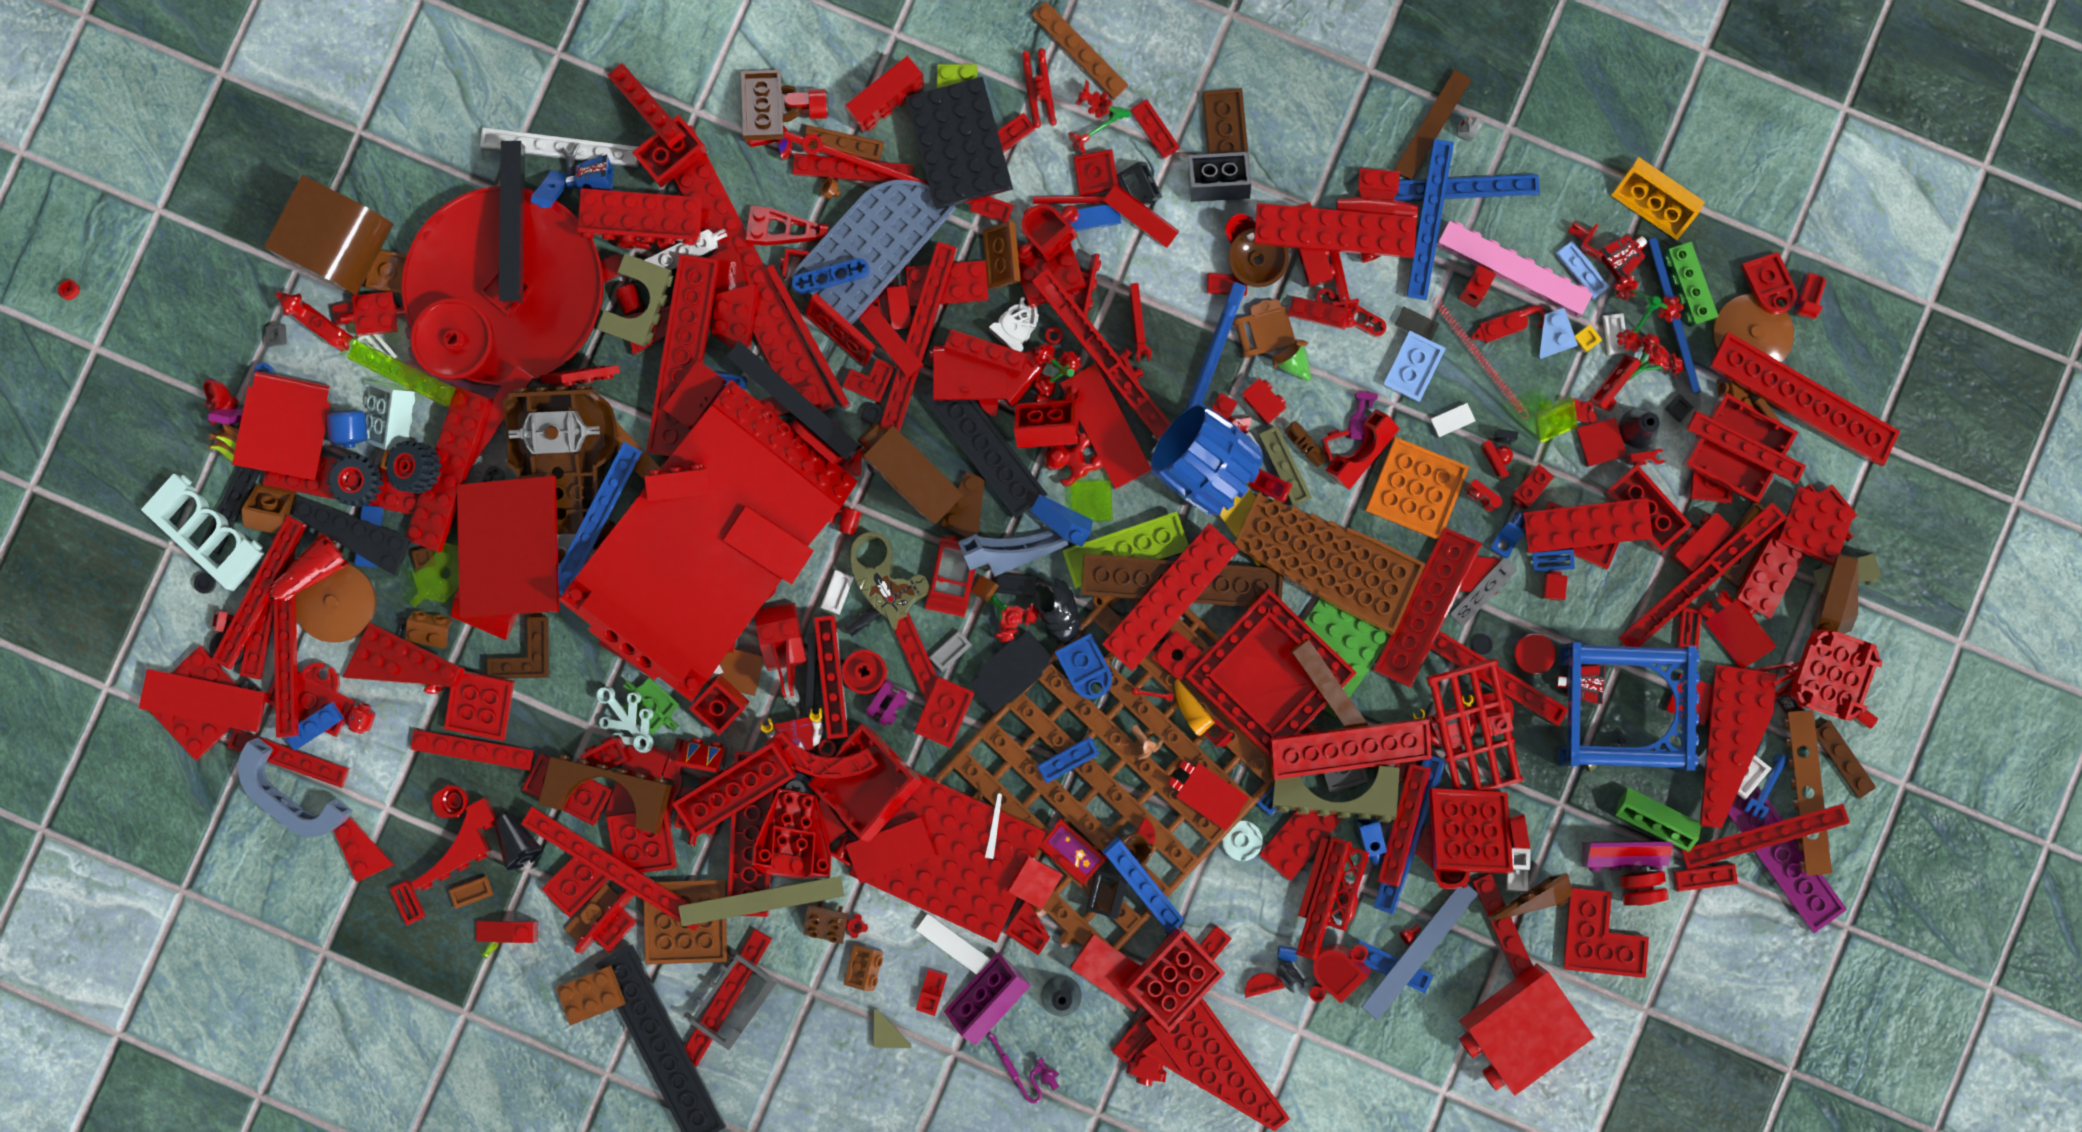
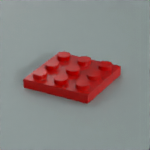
M1071 243L1048 262L1036 250H1033L1034 256L1030 261L1023 262L1018 257L1020 281L1030 308L1047 302L1032 282L1034 278L1047 268L1068 294L1087 287Z
M619 365L592 366L540 375L541 383H549V386L575 385V383H589L599 379L614 378L613 374H619L620 370Z
M1799 486L1796 489L1777 541L1833 566L1837 554L1841 552L1855 511Z
M464 671L457 687L450 688L444 729L504 741L506 739L515 681Z
M666 807L660 833L636 829V812L607 816L613 856L641 873L678 867L668 807Z

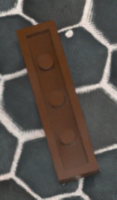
M1827 720L1816 728L1817 741L1857 799H1861L1877 788L1831 720Z

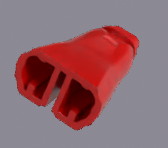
M1037 347L1034 350L1025 352L1027 358L1020 374L1006 370V400L1004 401L1011 408L1022 398L1035 381V378L1042 374L1048 362L1046 364H1036L1035 352Z

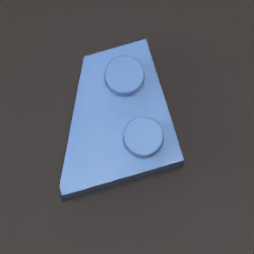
M1565 308L1545 314L1540 359L1578 346Z

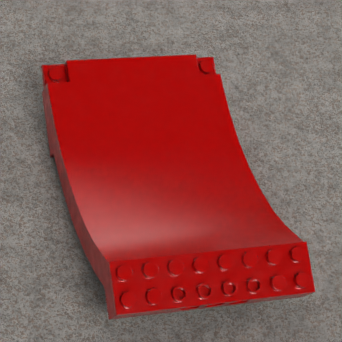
M732 380L722 389L709 408L660 467L661 472H669L668 468L681 466L682 470L689 469V465L702 464V467L707 468L710 494L647 501L645 486L559 598L561 603L591 625L588 631L651 679L661 678L691 702L782 580V578L723 541L745 506L806 546H809L842 507L858 482L857 479L837 463L832 464L799 436L793 428Z

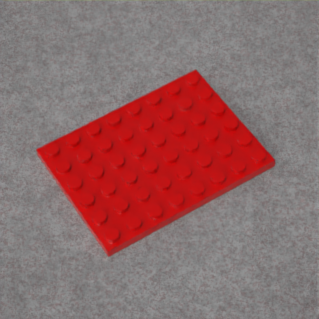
M914 771L924 782L880 831L922 816L936 855L864 882L997 943L1017 896L1009 893L1007 888L1026 856L1029 855L1035 858L1046 830L1000 810L993 859L986 858L995 807ZM852 866L849 875L858 879Z

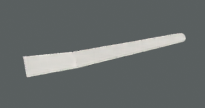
M1000 793L997 796L985 856L991 859L994 857L1002 797Z

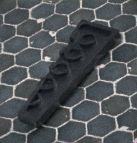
M302 497L299 498L293 516L324 533L329 538L392 575L398 576L411 543V538Z

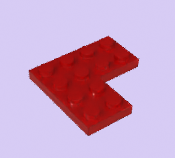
M1571 888L1572 895L1568 901L1563 969L1646 978L1649 937L1609 933L1612 892Z

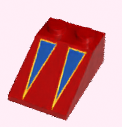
M691 738V741H685L675 765L710 772H722L728 748H723V743L711 741V745L703 744L702 739Z

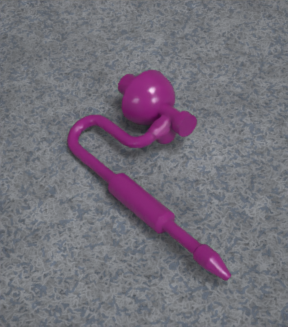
M988 1032L991 1042L994 1043L1001 1055L1002 1063L1011 1078L1016 1081L1028 1102L1035 1104L1042 1098V1092L1034 1079L1035 1073L1039 1074L1043 1070L1040 1075V1081L1042 1085L1048 1083L1052 1091L1059 1087L1055 1080L1059 1073L1053 1068L1047 1069L1043 1062L1044 1059L1041 1057L1036 1060V1063L1039 1065H1036L1030 1073V1080L1038 1093L1036 1099H1031L1020 1082L1019 1074L1007 1054H1004L998 1044L996 1036Z

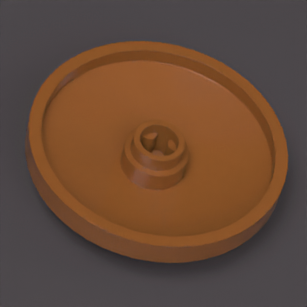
M1745 294L1732 299L1718 312L1719 317L1714 320L1712 327V341L1716 351L1724 335L1730 332L1780 362L1789 354L1793 344L1794 329L1787 312L1775 315L1764 311L1758 305L1753 294ZM1776 301V304L1779 307H1783L1780 303Z
M348 565L330 577L296 594V618L301 627L318 640L330 643L352 640L365 631L368 623H371L375 615L377 604L375 589L366 574L358 568Z

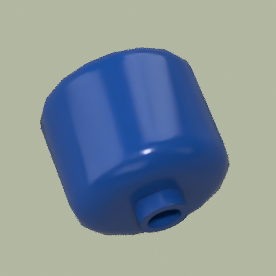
M338 411L329 413L326 416L328 437L331 444L343 445V448L356 447V443L364 442L368 438L364 411Z

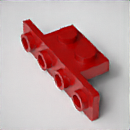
M1098 253L1091 256L1088 273L1082 272L1087 287L1069 293V296L1086 317L1088 310L1091 309L1093 304L1091 294L1097 285V279H1095L1096 271L1098 272L1101 266L1100 254Z
M623 890L618 895L616 903L606 908L603 913L604 916L591 925L589 933L586 936H582L576 942L577 946L574 948V951L583 954L596 940L607 952H611L637 923L624 909L635 894L628 890Z

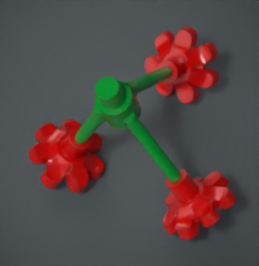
M1087 80L1085 81L1083 92H1079L1075 104L1080 106L1083 101L1087 100L1088 104L1092 106L1088 108L1089 114L1095 113L1096 118H1102L1103 114H1108L1109 120L1081 136L1077 133L1074 134L1072 131L1068 132L1070 140L1074 142L1072 147L1075 150L1078 148L1081 155L1086 152L1084 143L1092 135L1117 121V119L1130 117V110L1112 106L1113 102L1111 99H1108L1106 92H1103L1101 95L1098 91L1093 94L1089 93L1090 86Z
M1629 274L1627 277H1620V284H1614L1613 288L1618 290L1615 296L1622 300H1628L1630 295H1637L1645 299L1647 310L1635 329L1631 331L1626 329L1624 332H1619L1616 337L1619 338L1617 340L1619 345L1625 344L1624 348L1626 350L1631 348L1633 352H1637L1638 348L1642 345V341L1637 336L1639 334L1638 331L1649 314L1658 308L1661 310L1658 312V316L1660 318L1665 317V320L1670 323L1673 321V317L1675 319L1681 317L1678 311L1683 310V304L1678 303L1680 300L1678 297L1670 299L1669 296L1663 297L1664 303H1661L1660 297H1650L1637 291L1638 282Z

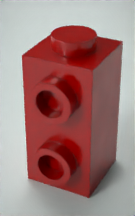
M1540 464L1536 465L1511 494L1510 497L1513 499V504L1520 509L1529 508L1554 476Z

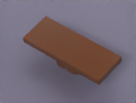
M605 883L564 930L576 941L582 936H586L590 931L591 925L604 916L603 913L606 908L616 903L618 894Z

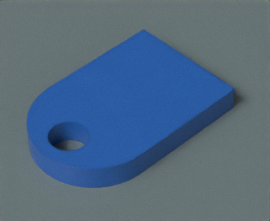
M1091 633L1055 652L1078 695L1086 699H1097L1107 693L1112 683V674ZM1093 682H1099L1102 685L1100 693L1095 694L1091 691L1090 686Z

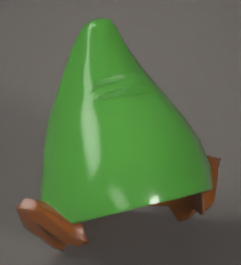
M1295 339V343L1278 355L1274 354L1272 361L1273 369L1278 366L1290 374L1309 381L1311 373L1308 354L1305 349L1308 342L1302 339Z

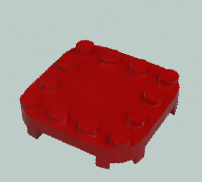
M1813 630L1805 645L1792 683L1791 698L1795 699L1803 707L1843 720L1852 721V718H1855L1861 712L1865 713L1868 706L1863 704L1876 667L1882 668L1883 660L1879 658L1877 646L1834 630Z

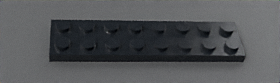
M933 381L918 392L1015 519L1033 506L1039 494L1045 497L1048 495L975 400H933Z

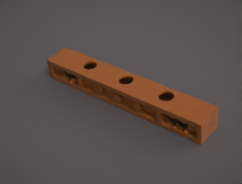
M1813 710L1788 712V717H1784L1785 730L1789 729L1790 737L1786 738L1787 749L1792 751V758H1789V768L1794 770L1795 777L1791 778L1792 790H1796L1797 798H1793L1794 811L1798 810L1799 816L1825 809ZM1800 746H1806L1809 749L1810 753L1806 758L1798 756L1797 749ZM1807 786L1814 790V796L1809 799L1802 796V789ZM1827 830L1819 832L1818 838L1814 840L1809 839L1807 836L1798 839L1799 851H1803L1804 859L1800 860L1801 872H1805L1806 876L1832 874Z

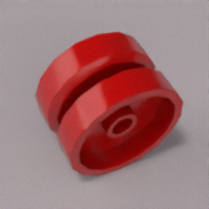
M859 650L846 658L842 666V677L850 690L858 694L870 695L882 688L888 678V668L886 662L877 653L871 650ZM863 669H867L869 671L868 676L862 675Z
M1663 870L1619 876L1620 887L1634 889L1622 894L1623 905L1625 906L1651 905L1669 900L1668 889L1654 887L1666 881L1665 871Z

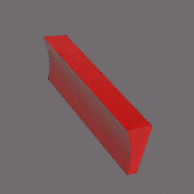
M1096 363L1060 383L1065 395L1066 389L1072 386V393L1077 392L1078 389L1080 390V398L1077 402L1079 422L1094 451L1099 456L1115 490L1151 472V467Z
M778 738L677 798L672 804L695 838L791 780L797 774L790 765Z

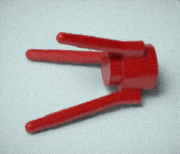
M1789 661L1753 670L1764 672L1788 668L1785 669V676L1773 681V685H1776L1787 679L1791 680L1775 692V697H1777L1792 686L1800 661L1796 663Z

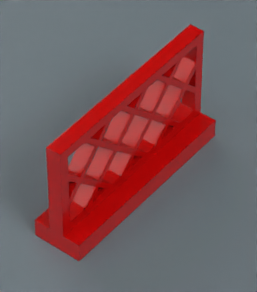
M1322 837L1298 916L1307 918L1330 840ZM1354 847L1350 848L1351 852L1347 858L1351 868L1343 872L1341 878L1345 888L1338 891L1335 898L1339 908L1331 912L1330 922L1328 921L1327 924L1343 931L1347 929L1370 853ZM1356 853L1362 854L1360 863L1354 866L1350 857ZM1353 872L1355 876L1354 883L1348 886L1345 876ZM1347 892L1349 900L1346 904L1342 905L1338 896ZM1341 911L1343 920L1341 925L1335 923L1333 915Z

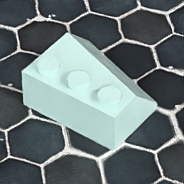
M364 379V386L368 389V397H364V405H367L368 414L366 415L368 438L365 442L384 450H391L392 447L396 448L397 443L410 441L409 430L412 424L415 392L395 384Z

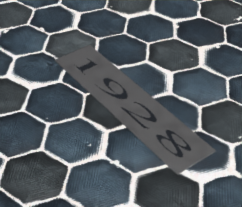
M1503 558L1450 615L1459 624L1464 626L1517 569L1506 558Z

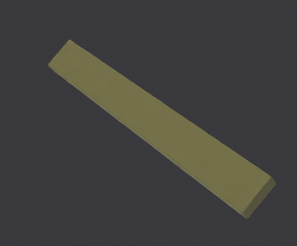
M837 876L680 905L679 912L682 926L839 898L845 895L842 878Z

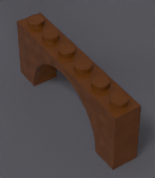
M559 754L557 758L550 757L538 805L564 810L567 800L577 787L594 778L608 777L619 782L631 795L636 809L635 828L652 833H660L672 785L666 784V780L655 777L654 781L647 780V775L639 773L630 776L627 775L628 771L618 768L613 772L608 770L609 766L596 764V767L588 766L589 761L577 759V762L569 761L570 757Z

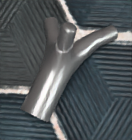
M579 143L576 144L571 153H568L564 147L560 149L566 158L568 175H575V156L580 147Z

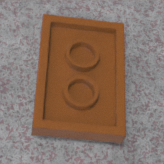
M1009 221L984 229L983 241L988 289H997L1020 282L1015 222Z
M612 966L555 987L569 1025L626 1004Z

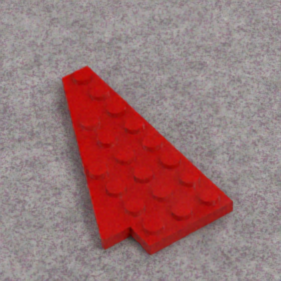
M1203 998L1170 1033L1152 1017L1144 1022L1155 1037L1153 1042L1141 1050L1144 1055L1272 1131H1276L1290 1120L1287 1113Z

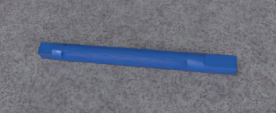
M1236 282L1232 284L1185 410L1197 404H1203L1245 292V285Z

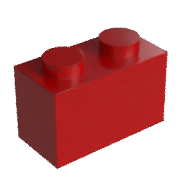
M1259 378L1240 397L1268 426L1287 407L1285 406V400L1279 394L1276 396L1271 391L1272 386L1265 379L1262 381Z

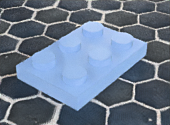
M1409 331L1383 386L1419 403L1446 348Z

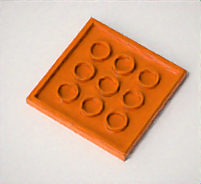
M1394 437L1365 512L1438 541L1444 527L1446 528L1469 466Z

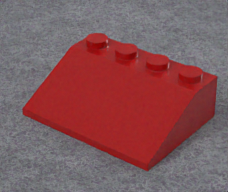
M1176 928L1121 987L1140 1007L1170 1033L1225 972L1184 929Z

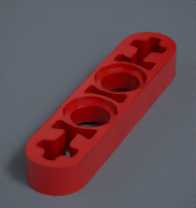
M1327 288L1321 289L1315 298L1317 302L1323 303L1320 295L1324 296L1326 293L1329 295V300L1333 301L1336 298L1338 299L1336 302H1339L1338 294ZM1325 301V304H1329V305L1332 304V303L1329 302V301ZM1358 305L1350 306L1353 319L1354 315L1359 312L1365 316V321L1363 323L1356 322L1355 327L1373 337H1380L1385 333L1387 326L1383 319ZM1369 317L1372 319L1370 322L1371 324H1381L1380 328L1382 329V331L1378 330L1377 332H1374V327L1370 324L1367 328L1364 327L1368 322Z

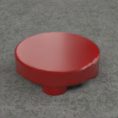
M1529 634L1517 641L1514 649V659L1520 670L1529 674H1540L1547 671L1553 665L1555 648L1547 637L1541 634Z

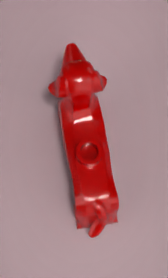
M280 291L276 292L275 296L283 307V315L289 316L292 314L294 318L341 352L344 349L349 350V342H351L353 336L332 323L304 300L301 301L302 296L300 293L291 295Z

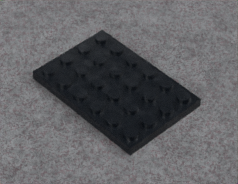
M983 76L906 97L935 210L1013 190Z

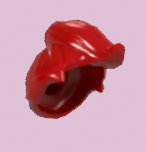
M208 378L203 383L204 394L207 398V402L204 405L208 407L210 412L237 408L239 404L238 399L230 395L229 390L222 382ZM209 421L211 425H215V422Z

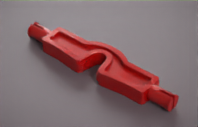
M676 738L674 750L669 752L668 761L663 773L664 778L674 781L667 803L669 817L672 816L674 807L672 803L681 792L683 786L682 766L675 765L684 743V739Z

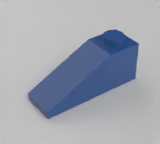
M1038 495L1030 512L1061 537L1082 547L1091 533L1093 520L1043 495Z

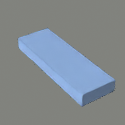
M1570 241L1555 253L1578 283L1587 287L1589 292L1593 293L1592 300L1610 287L1573 241Z

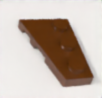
M966 471L958 488L963 496L946 513L941 524L942 527L966 538L975 534L978 536L985 479Z

